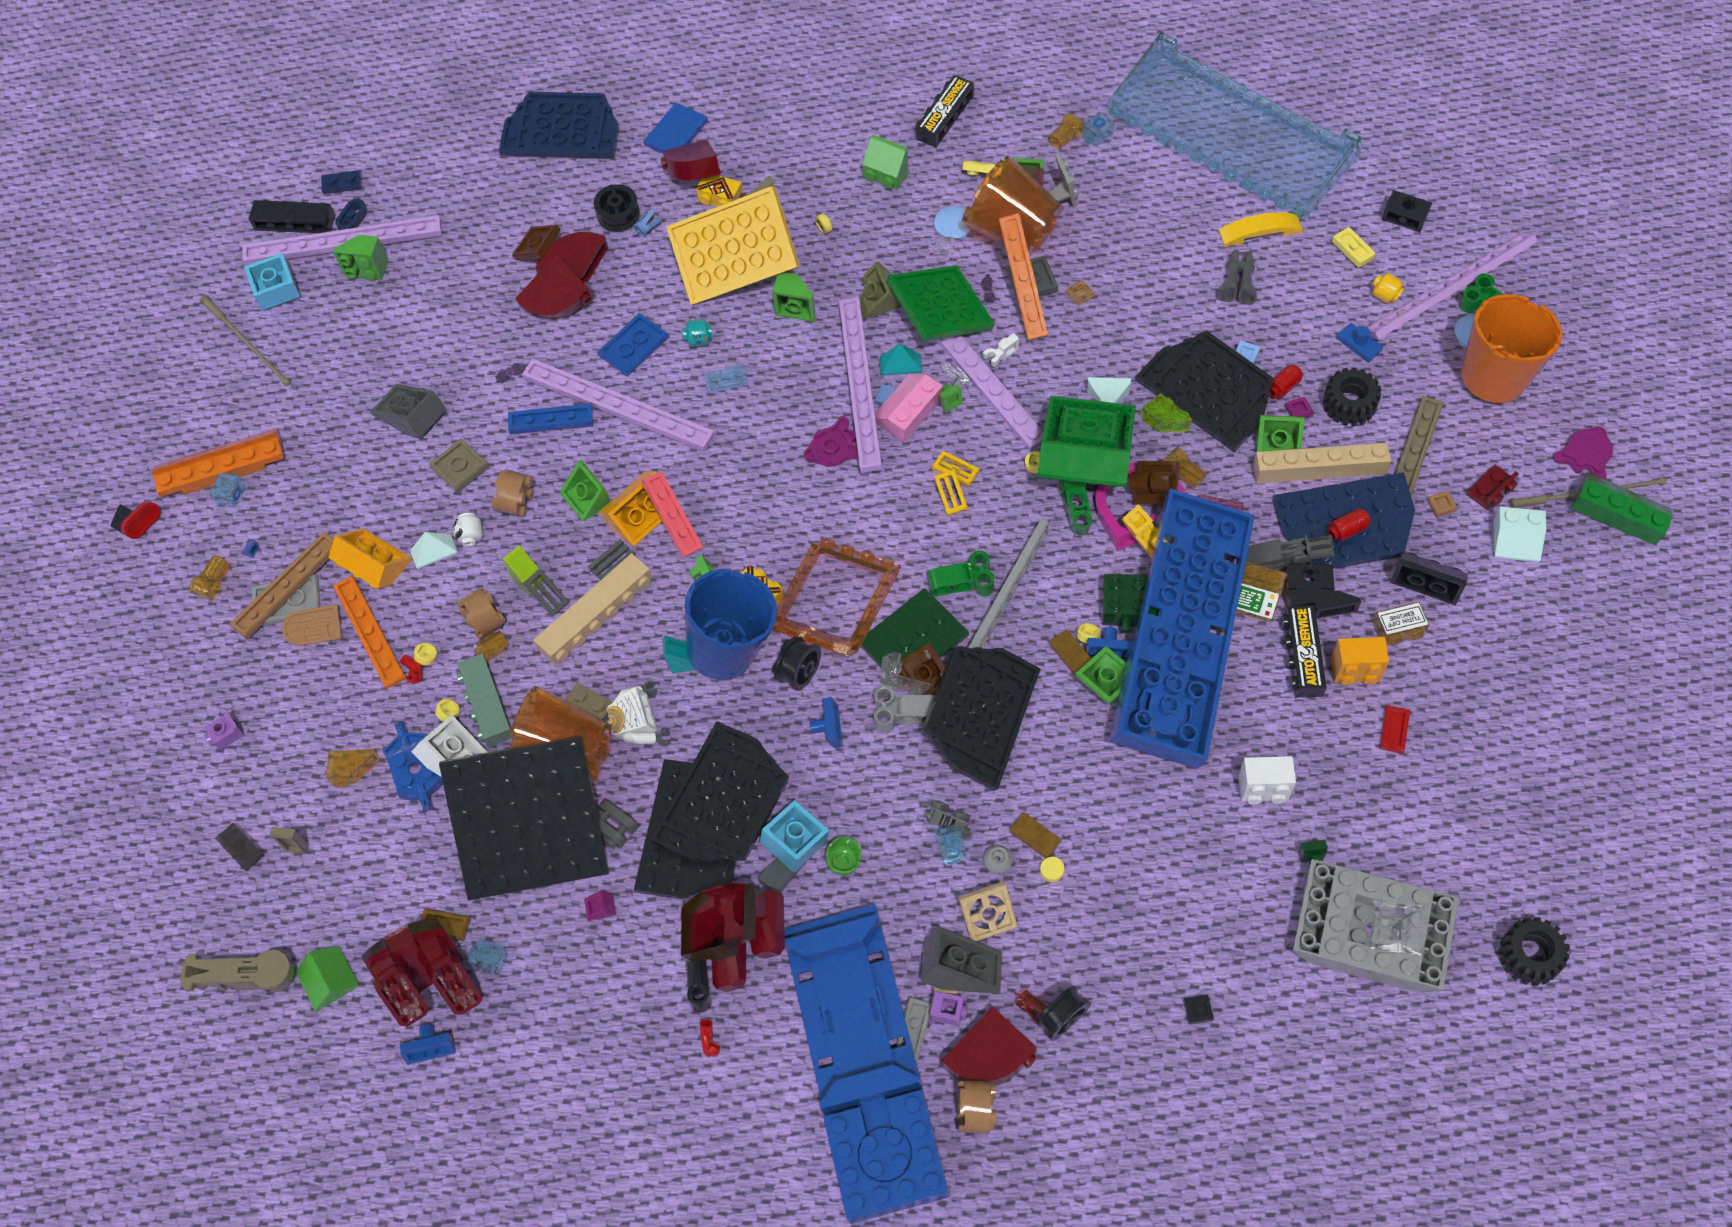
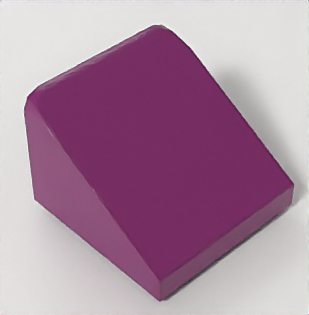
M602 890L584 899L587 921L616 915L613 893Z

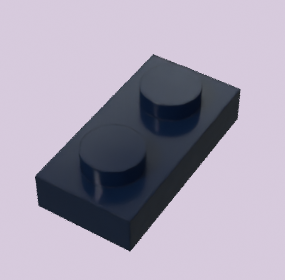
M360 170L321 175V190L323 194L362 189V174Z

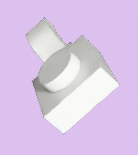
M1014 333L1008 338H1003L999 342L997 349L985 350L983 358L986 360L989 357H994L991 360V365L993 367L997 366L1001 359L1004 361L1019 350V338Z

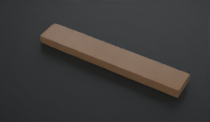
M323 532L229 625L245 639H248L329 559L334 539Z

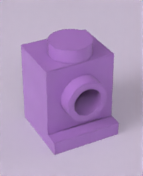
M228 711L223 712V716L204 727L207 731L204 735L210 746L215 744L219 750L224 749L244 736L235 719Z
M934 991L930 1021L959 1026L960 1020H965L968 1006L963 1005L964 997ZM947 1008H952L954 1010V1013L947 1014L945 1013V1010Z

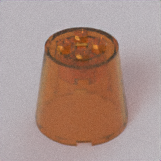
M1006 155L1004 158L1006 161L1004 162L1001 159L982 181L973 195V198L976 200L972 207L968 206L961 222L964 226L1005 246L999 218L1019 213L1028 253L1031 256L1036 249L1039 250L1045 242L1044 239L1056 228V222L1063 206L1012 157Z
M535 686L534 690L531 689L517 712L509 733L514 736L510 747L506 746L505 749L582 735L593 785L600 775L602 762L606 761L610 751L608 746L611 739L612 725Z

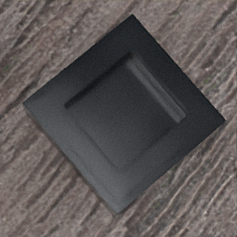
M1208 995L1185 998L1183 1000L1189 1025L1214 1020Z

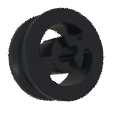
M1075 985L1065 990L1052 1001L1036 1020L1038 1027L1043 1026L1050 1033L1049 1039L1051 1041L1058 1039L1070 1029L1091 1005L1088 999L1083 1000L1077 993L1078 988Z

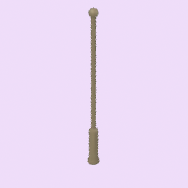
M208 295L201 296L200 303L205 305L220 321H223L282 380L284 386H289L290 379L285 378L225 318L226 315L210 300V297Z
M1659 477L1658 480L1619 486L1626 489L1655 484L1663 486L1667 480L1665 477ZM1578 492L1553 496L1539 495L1519 499L1512 498L1509 500L1511 508L1544 504L1550 500L1576 497Z

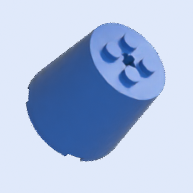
M718 569L703 574L690 586L685 599L686 650L690 663L699 673L716 680H729L742 675L750 667L774 628L777 616L776 600L764 582L747 572L742 574L732 572L731 569Z

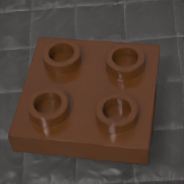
M1137 461L1136 471H1133L1129 476V488L1134 493L1133 504H1139L1140 506H1164L1165 497L1169 489L1178 491L1180 462Z

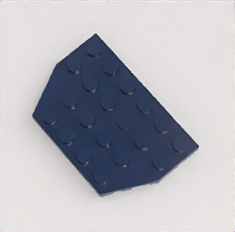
M528 92L524 100L516 106L514 114L511 117L508 116L504 121L499 153L500 156L615 158L619 124L604 93Z
M1404 472L1273 495L1281 532L1287 541L1304 538L1306 534L1307 538L1329 535L1328 528L1330 522L1356 509H1364L1369 515L1371 523L1367 529L1342 542L1332 540L1335 557L1311 560L1312 564H1332L1333 569L1399 558L1401 552H1405L1415 507Z

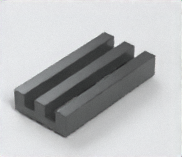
M620 539L593 561L588 568L601 581L631 553L634 556L636 554ZM625 552L627 553V554H626L625 556H623L618 562H616V560H617L619 557H621ZM614 562H616V563H615L612 567H610L606 572H604L602 575L600 574V573H602L606 568H608V567L611 566Z
M538 569L522 583L550 616H554L569 602L541 569ZM538 576H539V577L544 581V583L552 590V592L559 598V600L561 601L560 604L557 603V601L550 595V593H549V592L542 586V584L536 579ZM531 582H533L535 586L543 593V595L550 601V603L555 607L554 609H552L550 605L543 599V597L535 590V588L530 584Z

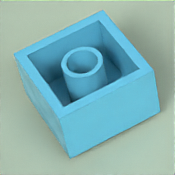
M283 253L244 266L252 292L262 311L301 297L290 266Z
M794 800L762 829L760 843L795 873L826 844L829 829Z

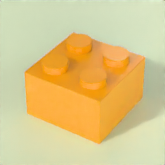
M1385 637L1340 638L1331 656L1334 683H1341L1342 685H1351L1355 682H1364L1369 685L1381 681L1389 664Z

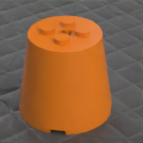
M1514 294L1497 295L1485 300L1481 304L1473 319L1461 369L1463 383L1471 393L1489 402L1506 403L1517 399L1556 353L1562 342L1563 333L1560 322L1543 304L1538 306L1529 302L1530 298Z

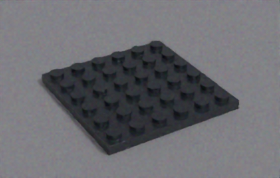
M582 735L439 762L468 901L609 874V866Z

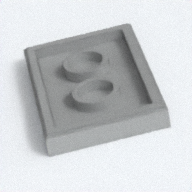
M317 574L312 575L261 626L282 623L289 614L299 610L321 607L319 577ZM271 583L252 586V601Z

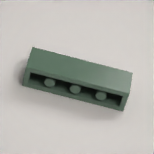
M483 653L457 663L460 670L456 673L461 685L465 684L466 690L463 691L467 704L471 703L473 707L472 710H469L474 723L478 722L480 727L476 729L480 742L485 741L489 748L513 739L512 729Z

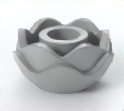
M1002 845L991 846L983 856V864L993 874L1008 872L1013 863L1012 853Z

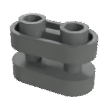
M603 799L597 806L601 811L599 821L602 836L605 838L603 841L612 849L616 847L621 849L627 842L623 836L627 831L633 835L639 828V825L612 803ZM608 818L619 825L616 830L606 823Z

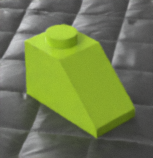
M518 545L502 560L511 580L530 595L531 593L522 583L539 568L523 548ZM538 576L536 579L543 584L544 581ZM533 582L530 583L536 591L539 590Z

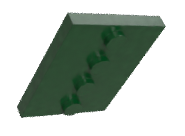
M924 588L857 642L869 657L901 689H904L908 684L895 663L931 642L941 659L969 636V631Z

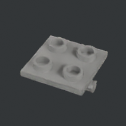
M1056 153L1055 157L1062 182L1049 193L1043 190V193L1041 191L1039 194L1041 198L1040 206L1047 214H1049L1048 210L1050 213L1052 212V204L1070 198L1073 207L1077 206L1075 198L1078 197V193L1075 188L1076 184L1073 175L1069 174L1066 159L1062 160L1059 153Z

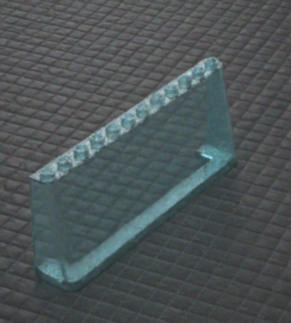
M1163 32L1159 33L1108 100L1109 113L1114 118L1125 120L1129 126H1136L1145 135H1152L1158 138L1159 142L1164 145L1169 144L1178 153L1189 155L1193 161L1207 165L1213 172L1218 171L1222 173L1226 179L1240 183L1246 190H1253L1262 199H1269L1275 202L1277 207L1281 209L1286 208L1299 219L1307 218L1361 154L1363 137L1346 128L1341 133V137L1180 53L1178 51L1177 39Z

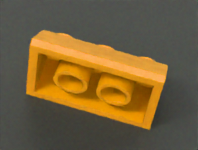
M643 472L599 511V514L609 527L632 547L662 522L641 483L643 479L656 474V472Z
M364 528L335 535L328 557L337 566L347 569L353 576L363 579L376 589L391 585L412 561V557Z

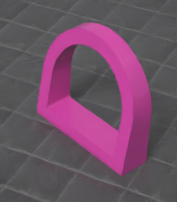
M1137 462L1129 463L1127 479H1129L1133 471H1136ZM1178 481V491L1187 493ZM1098 484L1095 494L1097 516L1116 550L1119 551L1138 543L1126 526L1121 527L1106 504L1107 496L1113 487ZM1160 512L1149 516L1153 520V524Z

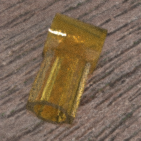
M1070 112L1065 115L1061 125L1048 136V141L1054 148L1061 149L1073 137L1078 138L1082 135L1087 123Z
M1175 448L1163 460L1180 462L1179 478L1193 488L1198 487L1206 477L1207 472L1191 462L1186 452L1180 448Z
M212 556L201 575H196L191 580L189 586L190 593L214 600L217 596L215 594H218L220 590L219 583L231 565L219 556Z

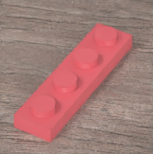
M661 471L643 479L641 483L682 558L701 550L703 546L663 472Z

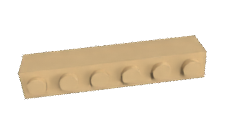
M1388 443L1256 452L1253 468L1256 484L1386 475L1391 464Z
M631 553L533 640L537 650L553 665L566 660L569 653L575 647H580L592 632L595 633L601 628L603 622L608 618L614 617L619 608L625 603L631 602L639 590L649 586L652 580L650 569Z

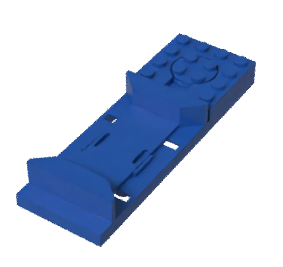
M1171 488L1167 492L1163 510L1157 516L1154 523L1158 528V534L1134 644L1125 655L1127 662L1109 742L1197 769L1207 761L1255 515ZM1225 555L1237 557L1238 563L1227 562L1224 560ZM1149 606L1159 609L1158 616L1148 613ZM1214 626L1224 629L1223 636L1210 633V627Z
M876 904L784 929L785 949L788 953L821 1097L819 1106L825 1115L823 1118L847 1220L850 1224L951 1197ZM883 951L885 960L869 963L868 955ZM812 971L814 980L801 983L799 974ZM904 1036L906 1045L891 1049L889 1040ZM832 1056L834 1065L820 1069L819 1060Z

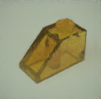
M374 749L328 751L326 778L333 786L338 788L347 787L348 784H356L380 762V757Z

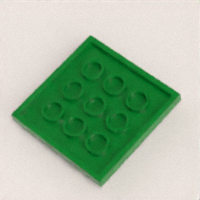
M957 265L889 275L886 280L923 341L992 330L995 325Z

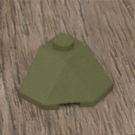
M878 261L864 274L862 283H865L863 294L859 295L861 312L865 319L896 310L901 305L886 281L888 276L892 274Z

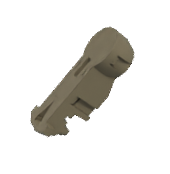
M268 950L253 958L199 959L197 954H188L182 964L180 980L186 992H194L195 988L205 990L208 986L217 987L221 991H226L227 987H232L236 991L262 989L266 992H280L292 983L294 965L285 954L278 950Z

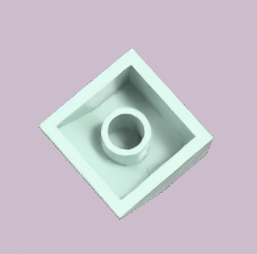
M1500 507L1494 518V558L1540 562L1546 534V511Z

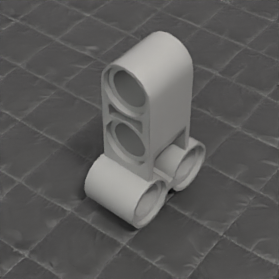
M879 686L874 692L875 707L877 708L874 712L876 730L886 734L894 729L895 724H924L935 695H895L894 690L890 686ZM882 697L890 698L888 701L885 702L880 701V698ZM882 718L890 719L886 723H882L879 721Z

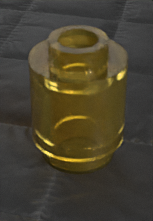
M500 631L492 632L475 643L477 648L474 651L477 655L483 653L488 662L504 652L509 644Z

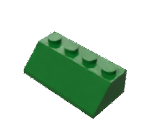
M1586 472L1571 506V509L1654 545H1657L1666 535L1673 518L1671 508L1589 472Z

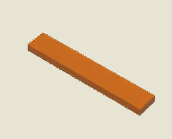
M1018 213L999 218L1028 340L1048 336L1020 215Z
M353 575L334 584L333 587L386 690L406 680L405 674Z

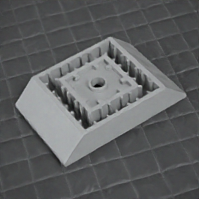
M1312 859L1293 952L1313 965L1409 991H1443L1459 897ZM1367 925L1375 926L1378 929V935L1374 937L1368 935L1365 927Z

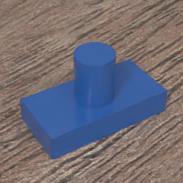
M1352 322L1338 333L1336 337L1337 340L1368 363L1383 350V346L1369 336V328L1365 326L1358 328Z
M1115 627L1104 628L1103 639L1088 638L1086 652L1089 656H1095L1107 646L1121 659H1127L1125 655L1133 646L1134 641L1117 640V629Z
M832 697L823 698L825 717L811 720V731L813 734L826 731L827 741L833 748L843 747L839 705Z
M423 1025L419 1028L420 1040L400 1044V1054L407 1065L456 1053L455 1043L450 1034L444 1033L435 1036L434 1026Z

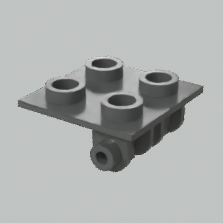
M932 800V802H924L923 804L932 808V810L927 809L924 818H927V822L937 826L940 824V828H943L948 817H951L946 830L950 831L953 825L952 833L959 837H967L969 835L970 828L967 826L968 824L975 823L970 820L971 815L960 810L950 811L948 810L950 806L939 800Z

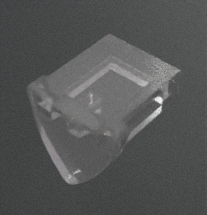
M944 361L940 368L951 379V387L957 384L961 391H963L972 382L957 365Z

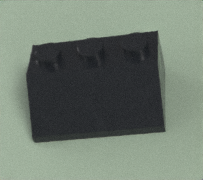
M1402 551L1390 583L1456 605L1467 584L1468 573L1455 567L1451 568L1442 565L1435 560H1427L1418 557L1414 553Z

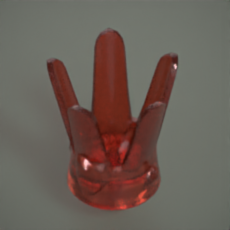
M1027 989L1021 995L1015 993L1019 997L1016 1006L1026 1012L1035 1022L1038 1016L1031 1007L1043 1012L1048 1006L1040 1001L1051 1003L1034 996Z

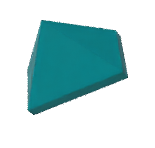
M899 343L880 356L881 376L922 373L921 354Z
M665 635L663 637V656L671 672L680 673L696 670L688 659L686 642Z

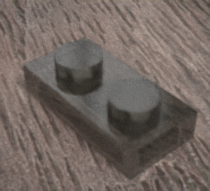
M234 823L229 825L215 838L245 871H248L265 856Z

